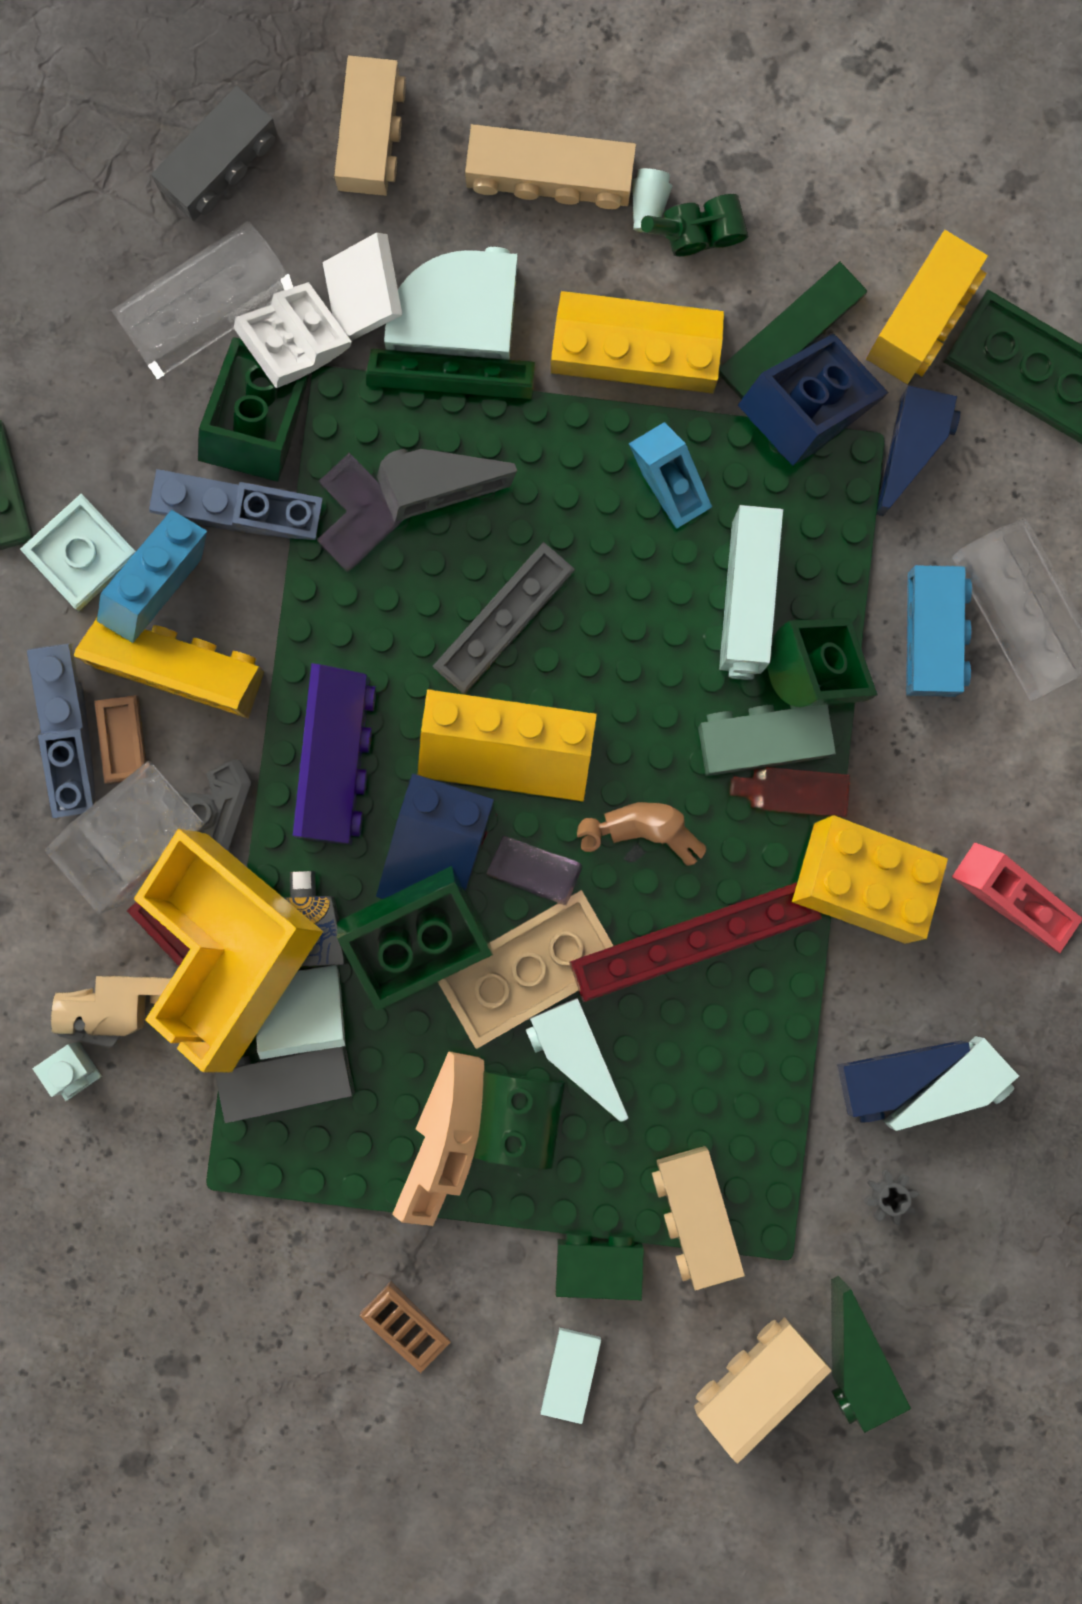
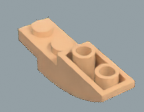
M448 1052L416 1127V1130L424 1135L425 1139L392 1214L402 1223L433 1226L446 1195L460 1196L475 1153L480 1128L484 1060L479 1057Z

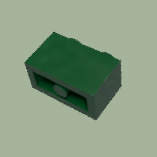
M570 1232L566 1234V1239H557L556 1297L642 1301L644 1256L642 1243L634 1242L635 1236L627 1234L609 1235V1241L592 1240V1234Z

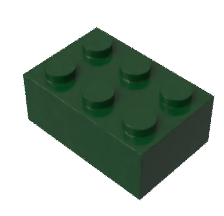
M452 866L337 921V940L376 1011L493 955L490 938Z

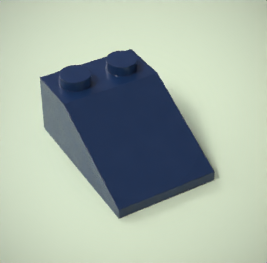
M833 333L762 372L738 406L777 448L778 452L794 466L826 445L881 401L889 392Z
M412 773L397 819L376 897L384 899L450 866L453 867L466 892L495 805L494 799Z

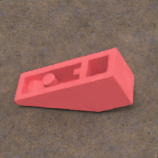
M978 843L973 844L952 875L953 879L978 899L1058 953H1061L1082 921L1081 916L1007 855Z

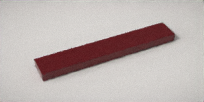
M797 883L569 961L582 1001L586 1002L822 919L821 914L818 911L792 902Z

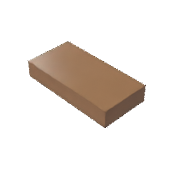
M134 695L94 701L104 783L114 784L149 779L139 697Z

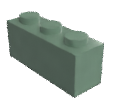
M763 705L749 708V716L733 718L732 711L707 715L708 722H703L698 727L706 776L830 758L836 752L828 705L806 707L790 705L791 709L775 712L773 705Z

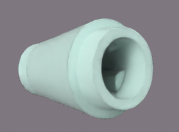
M638 169L637 178L632 179L633 230L646 233L641 229L643 217L647 215L663 216L673 187L669 183V173L656 169Z

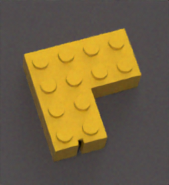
M178 828L134 900L189 947L190 951L145 1020L170 1043H179L177 1049L202 1072H232L323 931L208 834Z

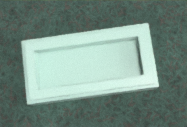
M559 1327L540 1411L541 1415L579 1424L583 1423L601 1337Z

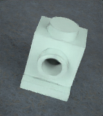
M80 1042L66 1045L32 1068L50 1096L53 1097L61 1094L65 1101L102 1077Z

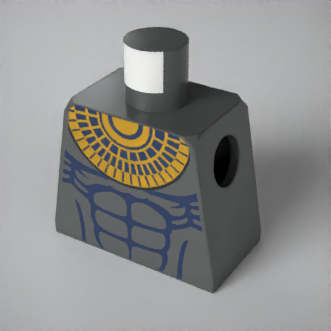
M314 871L290 872V897L284 899L323 931L301 966L347 964V957L337 940V921H339L335 897L316 896V877Z

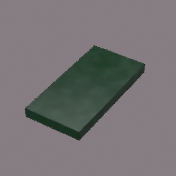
M987 289L945 358L944 363L1082 444V344Z

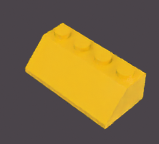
M561 291L551 356V373L714 393L718 381L724 311Z
M96 618L75 650L74 657L92 668L248 719L264 671L255 665V657L238 651H232L231 657L215 652L217 645L198 638H193L191 644L177 640V632L158 625H153L151 631L144 629L135 642L132 643L97 622Z
M427 689L417 775L435 781L583 802L597 714Z

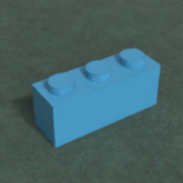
M171 510L101 592L97 622L134 643L201 561L207 531Z
M915 565L908 572L906 696L956 697L964 692V686H969L971 665L969 661H964L965 645H969L971 640V621L965 620V604H969L971 601L972 583L971 579L965 578V567Z

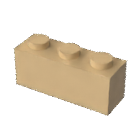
M348 55L334 175L338 191L387 196L388 182L396 181L397 157L391 156L393 142H400L402 118L396 116L397 102L404 103L406 92V77L399 75L397 60Z
M706 1146L656 1160L659 1171L652 1172V1177L658 1197L667 1196L671 1212L663 1215L670 1239L679 1238L683 1254L675 1257L682 1281L691 1279V1283L696 1291L744 1277V1271L714 1167Z

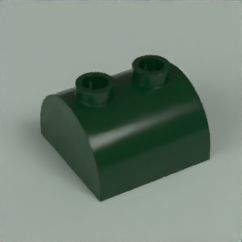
M851 618L790 620L775 633L772 639L768 672L772 687L787 704L795 707L855 703L868 701L878 695Z
M484 1070L480 1128L473 1158L516 1167L552 1169L565 1082Z

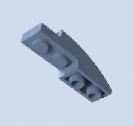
M156 469L149 512L166 516L173 510L196 525L258 535L315 540L323 498L239 482V485Z
M72 643L28 649L27 656L41 730L38 740L52 818L93 813L96 809L91 744L82 683H78Z

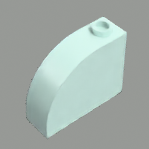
M488 247L485 251L465 250L443 254L419 266L398 288L402 316L386 323L384 338L386 350L510 360L518 268L517 254H511L508 249L501 247Z

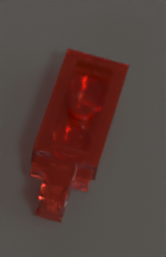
M766 767L764 770L754 769L753 779L733 777L731 779L730 796L752 798L751 807L761 808L763 811L829 817L835 815L840 818H846L850 775Z

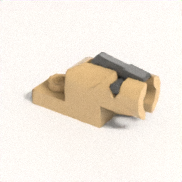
M96 976L95 993H93V988L70 993H55L51 1015L52 1032L57 1033L59 1037L112 1047L121 1036H127L144 1027L146 995H150V1003L156 1004L172 978Z

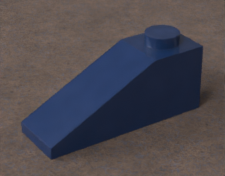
M907 386L900 398L876 515L884 516L948 436L955 435L961 413L958 410H954L957 396Z
M959 1040L837 1064L847 1114L852 1117L859 1116L860 1123L885 1119L884 1111L898 1108L970 1051L969 1042Z

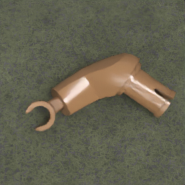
M637 802L605 813L606 822L603 823L593 818H586L580 822L577 830V837L587 835L581 842V849L586 852L597 850L601 844V837L610 833L614 843L640 837L655 843H666L687 866L697 862L687 848H691L700 859L706 852V846L684 826L683 813L666 804Z

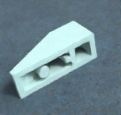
M578 998L531 1017L530 1020L533 1027L526 1029L535 1053L544 1050L547 1059L620 1122L628 1119Z
M975 1036L969 1042L970 1051L901 1104L884 1122L889 1128L898 1131L987 1106L992 1101L998 1104L1014 1090V1086L1011 1083L1019 1075L985 1038Z

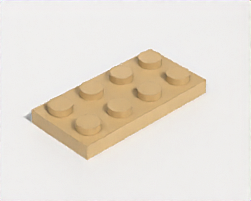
M581 890L490 942L492 956L438 981L474 1047L477 1049L578 991L569 961L612 947L613 944Z

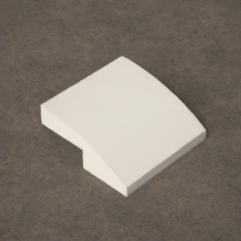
M309 282L274 293L270 306L235 317V331L275 388L291 383L317 370L350 348L352 342Z

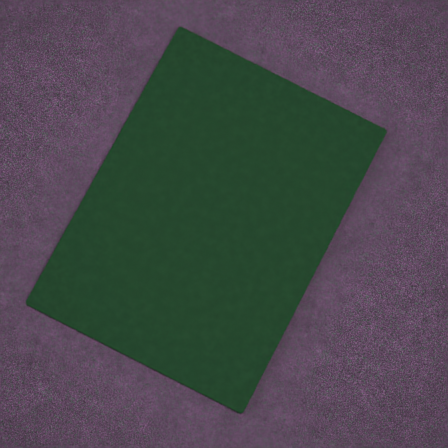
M322 366L313 371L296 493L321 497L323 499L315 540L290 538L247 868L283 898L290 897V872L314 871L316 877V896L335 897L339 920L382 900L376 897L378 886L412 773L416 775L418 773L421 728L427 689L462 694L433 669L432 666L544 542L575 569V572L465 695L594 713L597 715L583 802L438 781L494 799L495 801L486 829L488 834L480 848L466 891L490 938V942L581 890L613 946L797 883L814 823L833 815L840 818L843 816L855 703L828 705L836 752L830 758L706 776L698 727L701 723L708 722L707 715L732 711L733 718L749 716V708L763 705H773L774 712L791 709L790 705L784 702L772 687L768 666L761 674H754V679L751 680L730 678L729 671L719 670L732 521L740 505L783 509L772 639L778 629L790 620L851 618L858 641L862 647L884 450L883 435L878 432L844 429L817 452L792 466L760 429L750 421L749 417L539 391H532V399L366 386V371ZM664 422L686 443L712 505V508L679 528L673 525L648 485L629 445L635 439ZM400 449H406L408 452L426 449L515 463L517 468L514 480L508 488L396 522L393 520L377 479L381 460H384L385 456L391 452ZM311 663L367 674L370 679V685L376 686L374 711H367L365 727L372 728L371 746L369 753L362 752L360 768L367 770L365 795L358 794L356 811L363 812L362 830L360 837L353 836L352 845L304 841L293 836ZM637 802L666 804L683 813L684 826L706 846V852L700 859L691 848H687L697 860L695 864L687 866L666 843H655L642 837L614 843L611 833L601 837V844L597 850L586 852L581 849V842L587 835L577 837V830L580 822L586 818H593L603 823L606 822L605 813ZM820 913L822 919L586 1002L582 1001L578 990L541 1011L540 1013L578 998L628 1116V1119L621 1122L547 1059L544 1050L535 1053L526 1029L533 1027L530 1018L476 1049L438 982L376 1011L347 958V964L337 966L340 973L345 1045L355 1094L350 1097L225 1123L218 1092L206 1185L213 1191L393 1212L425 1139V1136L416 1130L417 1124L448 1052H454L481 1058L484 1060V1070L565 1082L553 1168H524L473 1158L460 1196L447 1194L437 1218L564 1234L582 1232L590 1233L592 1237L609 1239L611 1234H627L635 1236L634 1242L681 1248L679 1238L670 1239L663 1215L671 1212L667 1196L658 1197L652 1172L659 1171L656 1161L658 1159L706 1146L709 1150L738 1254L776 1260H789L793 1256L831 916ZM331 965L301 966L298 971ZM256 1036L242 1056L250 1055L251 1063L268 1060V1058L260 1059L257 1053Z

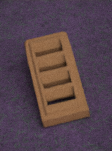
M392 1281L377 1294L359 1315L372 1330L420 1373L451 1343L445 1334ZM393 1301L398 1307L383 1321L378 1314ZM405 1312L410 1318L395 1333L390 1326ZM418 1324L422 1330L406 1344L402 1338ZM430 1335L435 1341L418 1356L414 1350Z

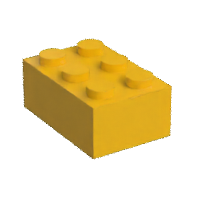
M944 229L879 334L866 360L907 385L915 373L923 377L943 346L947 336L964 312L966 305L985 278L987 273L980 268L988 255Z
M833 815L814 823L792 902L904 944L927 939L948 858Z

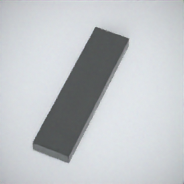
M543 542L432 666L433 669L465 695L571 577L575 569Z

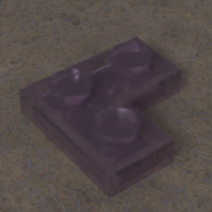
M350 453L319 480L320 485L336 500L346 513L317 539L318 543L347 573L404 520L394 522L380 484Z

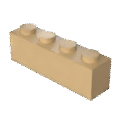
M471 124L465 170L466 187L473 188L475 192L483 195H494L501 191L514 193L516 197L525 200H534L538 196L555 198L557 202L573 205L579 203V201L595 202L600 208L617 209L620 205H629L636 144Z

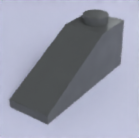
M400 449L391 452L385 456L384 460H381L377 479L393 520L396 522L508 488L514 480L517 468L515 463L426 449H418L408 452L406 449Z

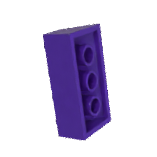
M311 663L293 836L300 840L352 845L353 836L360 837L363 812L356 811L358 794L365 795L367 784V770L360 769L362 752L369 753L372 737V728L365 727L366 713L367 711H374L376 700V686L370 685V679L367 674Z

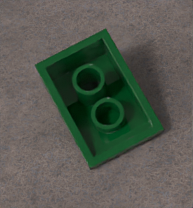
M233 337L199 427L198 461L279 482L289 453L309 374L275 388L242 339Z
M839 1276L831 1279L832 1376L838 1388L831 1392L848 1423L852 1424L857 1421L863 1432L866 1433L909 1411L911 1407L851 1288Z

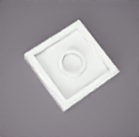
M375 233L323 262L332 315L351 341L402 316L387 234Z

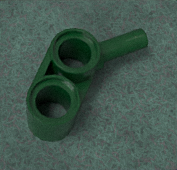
M724 194L708 200L703 205L704 212H700L699 204L683 203L666 210L663 214L664 218L647 215L641 220V229L644 232L665 235L670 240L673 255L677 257L693 255L710 248H724L736 245L749 237L737 194Z

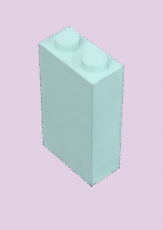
M740 505L732 521L719 670L729 671L730 678L754 679V674H761L770 663L783 509Z

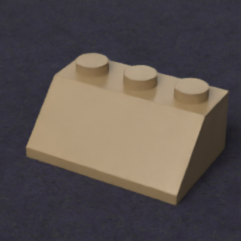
M786 1317L779 1323L776 1320L768 1323L757 1336L760 1342L748 1353L745 1350L739 1352L728 1363L726 1368L729 1372L718 1383L714 1380L707 1383L696 1396V1399L699 1401L694 1406L697 1416L737 1464L832 1371L821 1354Z

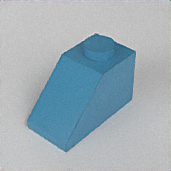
M665 422L629 443L642 475L676 528L712 508L686 443Z

